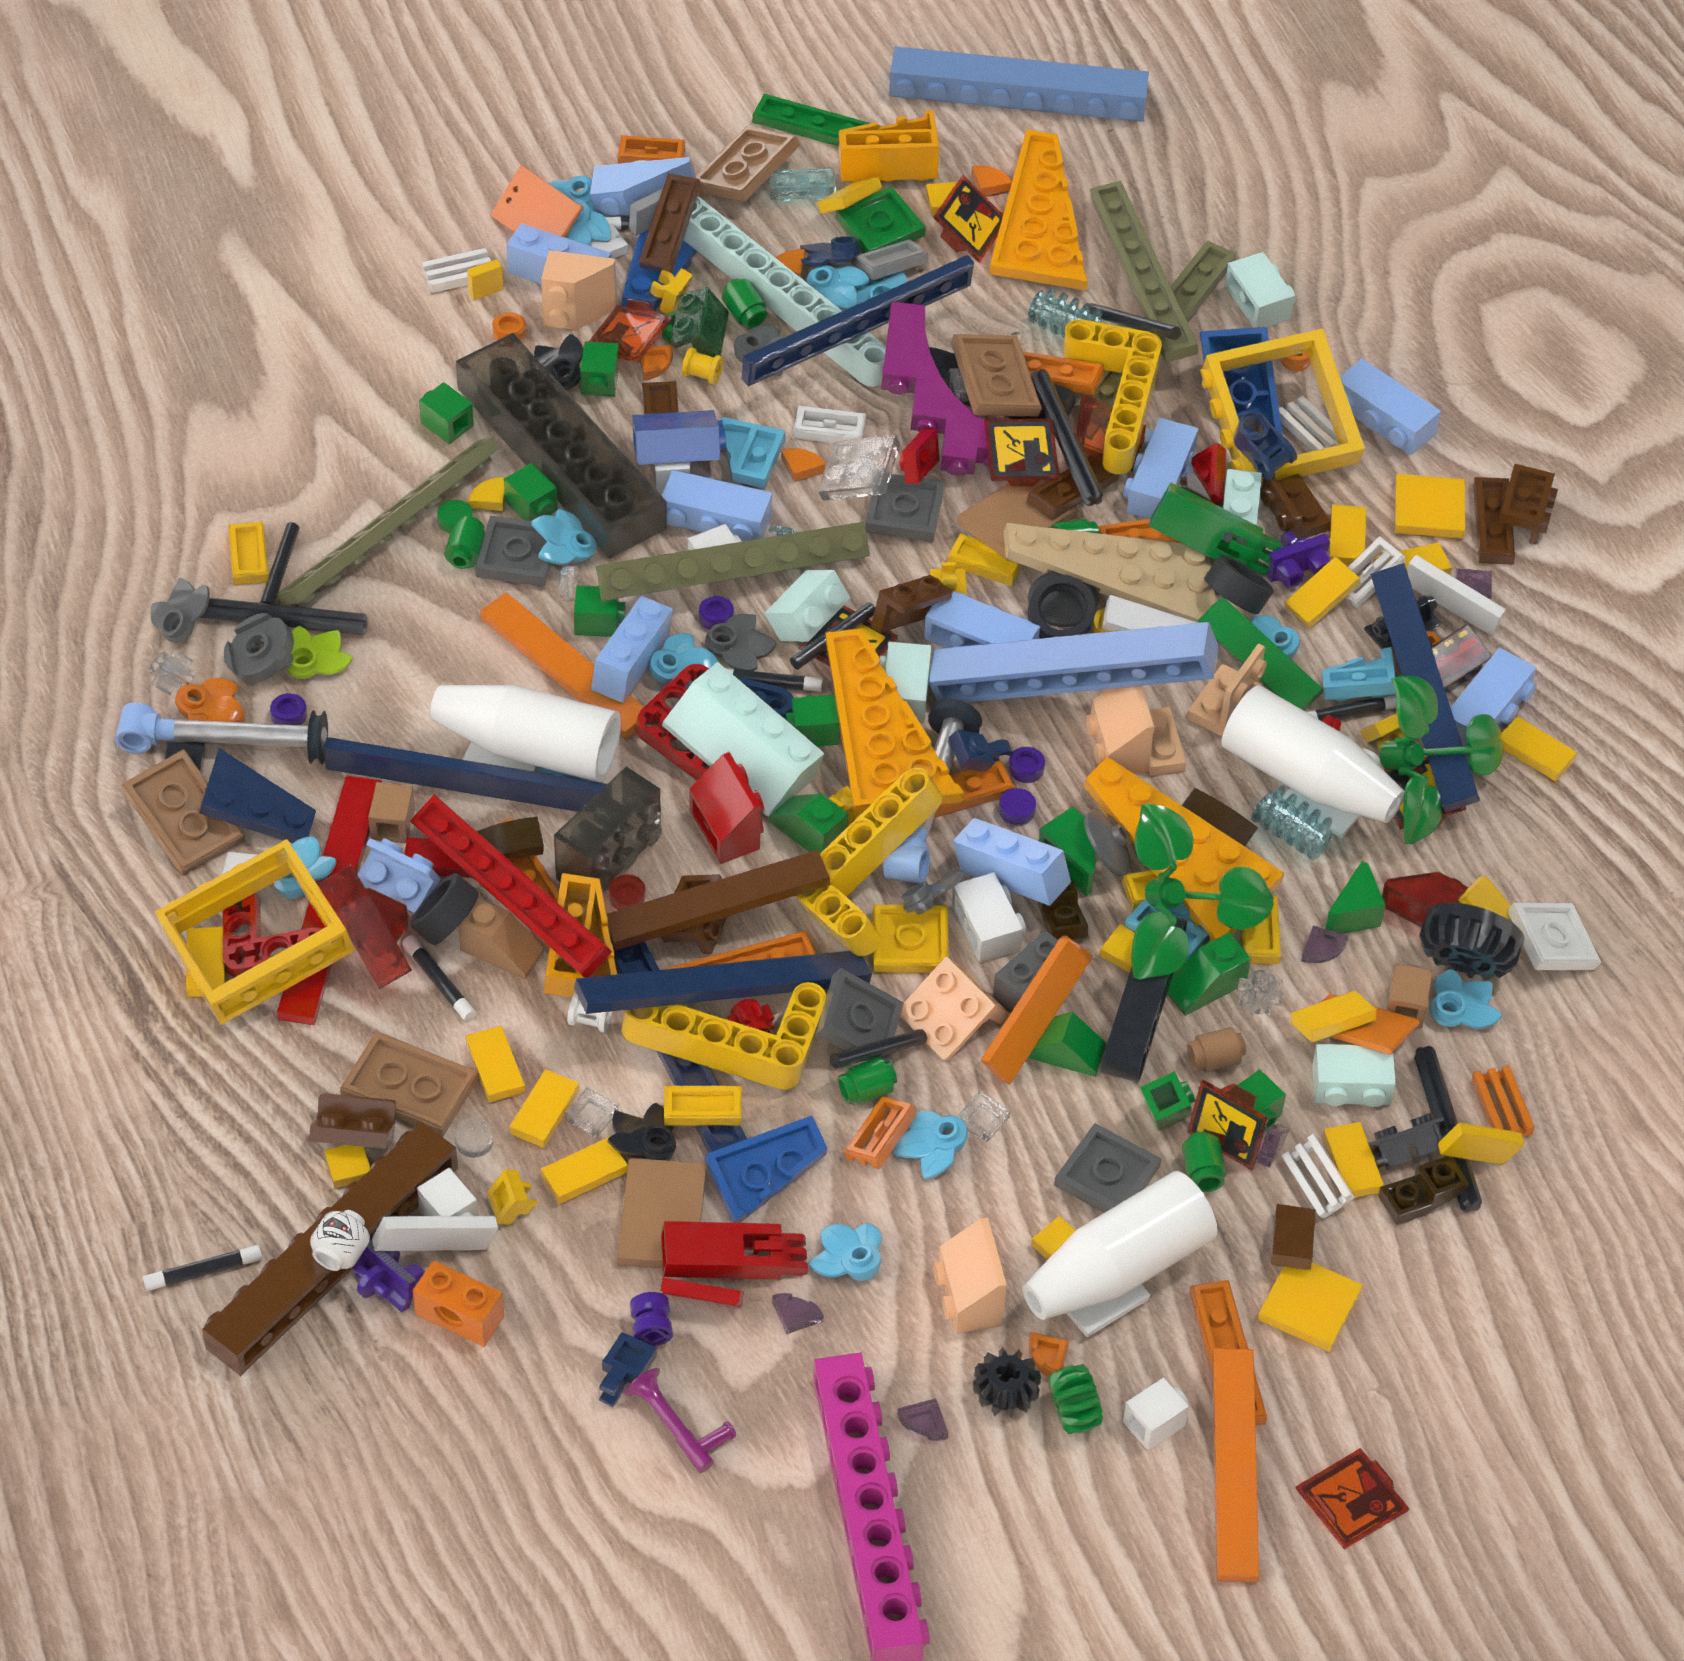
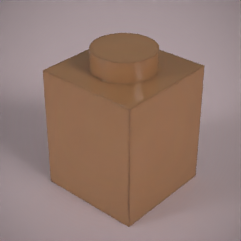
M376 783L368 817L371 839L382 841L384 838L391 842L406 843V838L409 837L412 824L410 820L413 818L415 811L413 786H405L399 783Z
M1395 964L1387 1010L1418 1019L1420 1024L1417 1027L1422 1028L1433 970L1423 969L1415 965Z

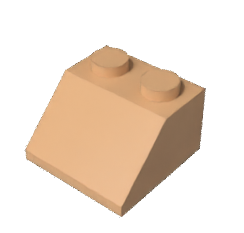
M549 250L541 277L543 326L577 330L615 311L617 306L615 259Z
M1142 686L1104 690L1092 699L1091 714L1086 715L1088 735L1094 736L1096 741L1094 743L1096 763L1100 764L1106 757H1109L1133 774L1148 772L1154 724Z
M980 1218L942 1244L939 1251V1262L933 1263L937 1286L943 1285L946 1296H942L944 1315L946 1320H953L956 1334L1003 1325L1007 1284L989 1218Z

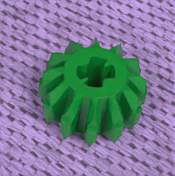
M1084 1364L1066 1366L1050 1374L1048 1381L1059 1422L1062 1424L1065 1432L1068 1434L1084 1433L1102 1424L1103 1410L1093 1377Z

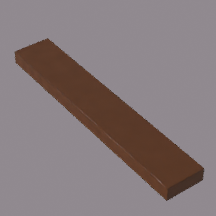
M815 850L607 913L608 930L615 950H619L829 886L830 878L819 850Z

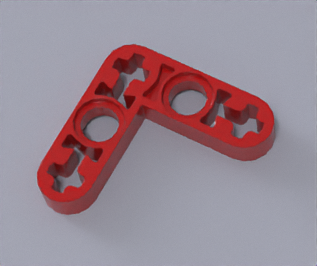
M691 664L685 667L640 710L635 725L636 734L642 741L695 780H698L710 767L707 769L703 768L702 765L707 766V764L690 749L686 751L674 749L671 742L678 739L665 729L662 724L673 709L665 703V700L672 697L681 699L688 690L690 681H695L709 669L702 664ZM653 722L658 723V726H656V725H652L651 727L646 726V723H648V724H652Z
M254 893L242 900L244 912H240L237 906L240 901L223 910V960L230 975L235 978L269 959L274 950L289 948L322 930V928L313 927L261 937L260 900L257 893ZM239 926H251L245 935H233V932ZM246 957V958H244L243 963L240 964V963H241V958Z

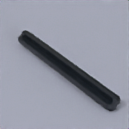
M1041 369L1032 372L1031 377L1040 405L1084 503L1087 506L1100 504L1103 492L1048 371Z
M210 598L204 614L200 617L243 622L251 616L264 613L269 614L272 618H280L288 627L297 628L301 626L304 629L323 631L339 630L342 633L362 635L366 633L368 627V617L364 613Z
M1432 1046L1419 1047L1415 1051L1414 1059L1430 1111L1434 1119L1444 1118V1121L1438 1122L1437 1125L1439 1130L1446 1128L1449 1133L1458 1124L1436 1051ZM1452 1157L1469 1182L1468 1189L1457 1196L1460 1209L1466 1213L1477 1211L1481 1207L1482 1199L1470 1160Z

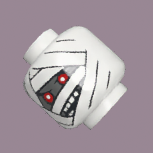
M351 1210L327 1213L310 1239L314 1259L320 1265L332 1271L353 1267L367 1247L370 1239L369 1233L364 1227V1219Z

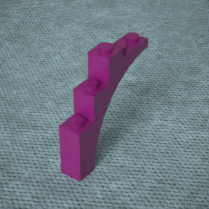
M892 302L881 390H888L898 395L914 394L910 430L920 432L924 428H937V433L944 434L940 471H947L955 476H963L966 474L974 475L976 463H982L987 467L994 468L989 423L974 415L953 394L940 376L930 354L925 331V306ZM1039 454L1035 456L1036 463H1045L1046 458H1040V456L1043 455ZM1025 460L1009 466L1020 471H1026Z

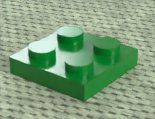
M892 186L835 212V219L850 237L857 238V245L861 247L863 253L909 239L915 241L925 237L926 226Z

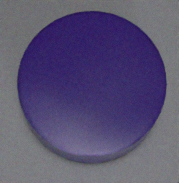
M721 596L708 597L699 605V622L708 630L716 624L726 623L730 617L734 616L733 604Z
M292 693L277 696L270 705L273 723L301 726L307 718V708L304 699Z
M1020 747L1013 751L1014 754L1009 757L1008 770L1015 780L1031 783L1043 776L1045 757L1038 749Z
M1013 788L1002 794L999 803V813L1006 822L1022 825L1033 819L1036 810V800L1032 793L1025 789Z

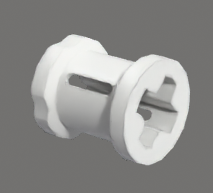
M575 992L569 1006L568 1025L574 1026L576 1023L598 1027L599 1032L606 1033L613 1011L586 1014Z

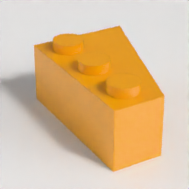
M934 109L924 111V117L907 120L906 116L896 118V123L879 127L877 122L839 130V172L841 182L854 183L874 177H879L880 181L885 182L938 179L939 143Z
M562 873L557 903L613 951L590 977L616 975L614 950L608 930V920L600 879ZM550 948L543 994L572 998L575 993L576 978L584 977Z

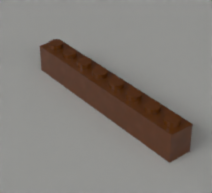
M423 1122L412 1131L405 1132L399 1138L396 1146L386 1156H380L374 1161L369 1172L358 1182H352L345 1189L343 1196L332 1207H326L319 1213L311 1227L304 1233H298L291 1240L288 1248L277 1259H271L264 1265L258 1277L249 1285L239 1288L232 1301L222 1311L213 1313L207 1319L204 1328H202L206 1350L238 1375L244 1374L353 1269L351 1267L332 1271L323 1267L314 1259L310 1239L324 1216L331 1211L344 1212L345 1210H351L364 1219V1227L367 1229L372 1240L383 1217L409 1216L419 1206L417 1187L448 1168L453 1172L458 1169L456 1147Z

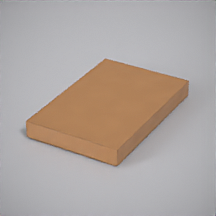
M746 126L696 176V179H699L701 182L699 193L746 202L800 146L798 137Z
M953 335L951 345L974 415L1039 416L1041 405L1018 336Z
M1019 476L960 513L957 524L1006 559L1003 532L1007 523L1051 528L1053 523L1070 521L1077 517L1078 507L1075 506L1054 520H1051L1027 503L1029 492L1043 485L1044 482L1036 476Z
M184 749L121 784L122 792L181 875L186 874L240 843L245 838V834L239 826L199 814L208 782Z
M376 1031L340 1087V1094L395 1100V1118L416 1127L423 1122L440 1136L444 1137L479 1077L476 1070Z
M629 1158L617 1256L618 1265L663 1268L661 1230L664 1221L701 1222L707 1171L706 1163Z

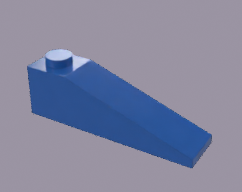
M1254 327L1201 331L1200 340L1203 362H1205L1206 355L1269 341L1268 328ZM1272 360L1224 371L1223 374L1238 419L1240 420L1247 412H1259L1283 436ZM1244 429L1245 433L1249 436H1258L1256 431Z

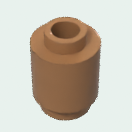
M1229 1027L1195 1036V1040L1187 1042V1051L1194 1071L1203 1070L1206 1073L1241 1064L1242 1056L1246 1055V1045L1242 1034L1235 1033L1234 1029Z

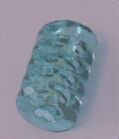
M1051 287L1046 294L1043 293V290L1037 292L1030 304L1027 318L1029 323H1038L1040 328L1043 329L1050 328L1053 334H1062L1064 338L1065 327L1072 320L1083 319L1102 323L1103 309L1097 308L1091 315L1090 303L1086 302L1080 310L1078 309L1079 298L1074 297L1067 304L1068 293L1062 292L1058 299H1056L1057 290L1055 287Z
M1280 786L1274 792L1266 794L1255 807L1251 820L1254 823L1261 822V827L1266 831L1272 830V834L1275 837H1284V842L1287 845H1296V850L1299 853H1308V858L1311 861L1320 857L1330 842L1332 835L1330 828L1333 819L1327 817L1319 823L1321 811L1315 809L1310 815H1307L1309 803L1304 801L1298 807H1295L1298 797L1294 793L1284 800L1283 797L1286 791L1284 786Z

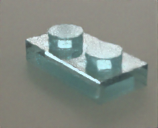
M833 168L776 170L768 178L770 200H821L836 192Z

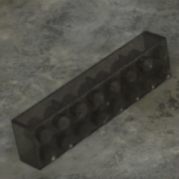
M514 333L456 360L458 390L466 399L472 402L473 407L525 465L534 464L557 487V501L566 511L574 514L581 521L583 529L594 537L597 546L609 559L667 529V501Z

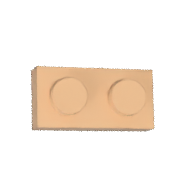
M1170 707L1149 709L1154 724L1149 775L1156 776L1185 772L1186 760Z

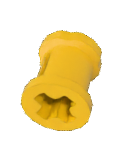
M690 347L682 363V376H696L708 380V383L711 385H716L722 374L724 358L720 355L711 357L697 352L696 348Z

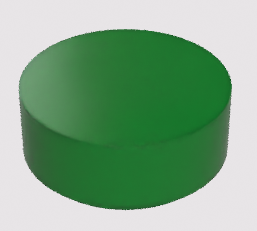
M462 500L444 502L437 511L440 528L450 533L452 525L460 517L472 516L470 505Z

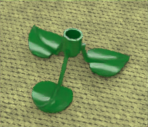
M1398 676L1391 680L1396 692L1398 722L1405 737H1397L1395 741L1384 742L1380 748L1379 757L1381 765L1386 770H1398L1400 776L1407 775L1411 777L1404 792L1403 822L1404 844H1413L1432 834L1438 827L1442 815L1439 791L1434 786H1428V778L1413 771V769L1422 764L1424 756L1469 753L1471 771L1477 775H1489L1499 767L1502 761L1503 743L1500 738L1501 731L1495 719L1487 714H1478L1470 720L1467 727L1466 738L1468 746L1423 749L1421 745L1413 740L1428 734V724L1433 723L1437 718L1438 701L1435 690L1422 678Z
M1156 804L1141 805L1140 819L1135 833L1137 857L1149 869L1166 870L1158 873V878L1152 879L1145 888L1147 902L1156 911L1160 912H1152L1146 915L1136 928L1131 953L1132 972L1135 979H1145L1174 973L1184 965L1188 957V937L1181 928L1174 927L1177 919L1167 908L1179 906L1184 899L1218 900V920L1231 929L1240 930L1252 928L1263 922L1270 914L1274 905V898L1265 880L1257 871L1248 867H1234L1225 872L1219 883L1220 894L1185 891L1181 881L1176 878H1169V876L1177 869L1176 861L1184 860L1192 853L1193 834L1191 828L1184 818L1167 807Z

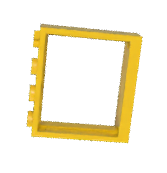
M1323 328L1206 355L1203 368L1200 369L1203 378L1201 384L1204 389H1209L1212 398L1210 399L1211 414L1214 419H1219L1222 428L1220 430V440L1222 446L1225 449H1229L1232 458L1230 460V469L1257 472L1252 463L1234 445L1233 436L1239 419L1223 372L1305 352L1308 353L1339 445L1297 455V460L1292 464L1286 463L1275 472V477L1277 480L1296 474L1303 477L1360 462L1365 447ZM1261 476V486H1262V484H1263V477Z
M288 839L271 848H267L259 855L234 866L226 873L201 884L193 891L170 901L169 904L154 911L166 937L221 1025L355 951L346 928ZM291 873L326 927L214 989L180 934Z

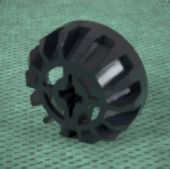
M1450 902L1439 903L1429 907L1419 933V939L1425 955L1432 957L1437 966L1447 965L1450 969L1467 973L1468 978H1473L1474 975H1481L1485 980H1489L1494 976L1501 978L1512 971L1518 964L1525 940L1522 931L1507 918L1478 906Z

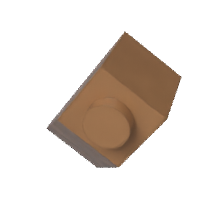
M480 898L477 899L470 913L458 926L461 951L524 979L527 978L544 953V947L510 911Z

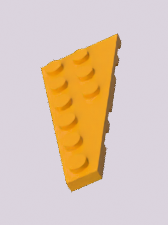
M1026 129L993 251L989 274L1087 291L1088 280L1084 272L1082 251L1079 248L1078 231L1072 201L1069 198L1068 181L1064 173V161L1058 134Z
M862 629L826 632V645L854 814L863 813L904 772L914 767L923 768L927 771L942 793L943 799L941 804L964 802L962 789L958 784L954 783L949 775L947 765L943 759H939L931 746L929 736L907 701H903L897 691V685L892 677H888L880 664L879 656Z
M1106 757L1085 778L1084 788L1109 818H1114L1118 824L1124 826L1129 834L1130 844H1135V833L1140 819L1142 804L1161 805L1175 811L1184 818L1193 834V850L1188 858L1176 861L1177 869L1169 878H1176L1181 881L1185 891L1220 894L1219 883L1221 877L1225 872L1234 867H1248L1257 871L1265 880L1271 893L1283 882V871L1109 757ZM1166 869L1152 871L1158 877V873L1164 872ZM1183 900L1182 903L1190 911V918L1197 926L1201 925L1210 936V942L1228 932L1233 934L1237 930L1225 926L1218 920V900Z

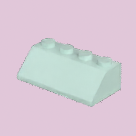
M719 662L714 664L691 684L662 724L665 729L709 767L722 754L730 752L736 764L741 763L744 766L748 776V784L752 791L757 790L761 795L764 803V811L761 812L767 817L816 778L824 753Z

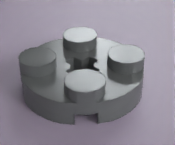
M261 613L241 622L234 630L237 635L232 643L227 641L224 648V660L227 667L247 685H253L272 677L279 671L289 668L293 662L291 652L293 650L294 638L291 629L280 618H272L269 614ZM260 643H263L264 646L262 647V649L256 652L258 650V645Z

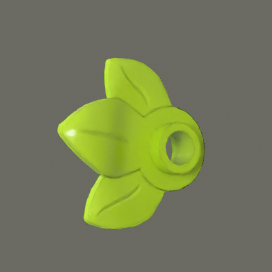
M301 626L292 631L294 638L293 650L291 652L293 662L286 669L292 677L307 679L316 674L332 675L343 671L352 662L350 654L340 652L341 636L339 630L325 632L312 637Z

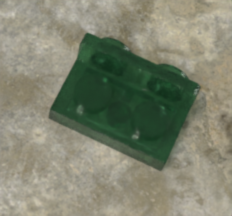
M708 286L695 291H689L680 296L670 343L674 348L691 343L698 353L715 357L716 355L721 356L729 311Z

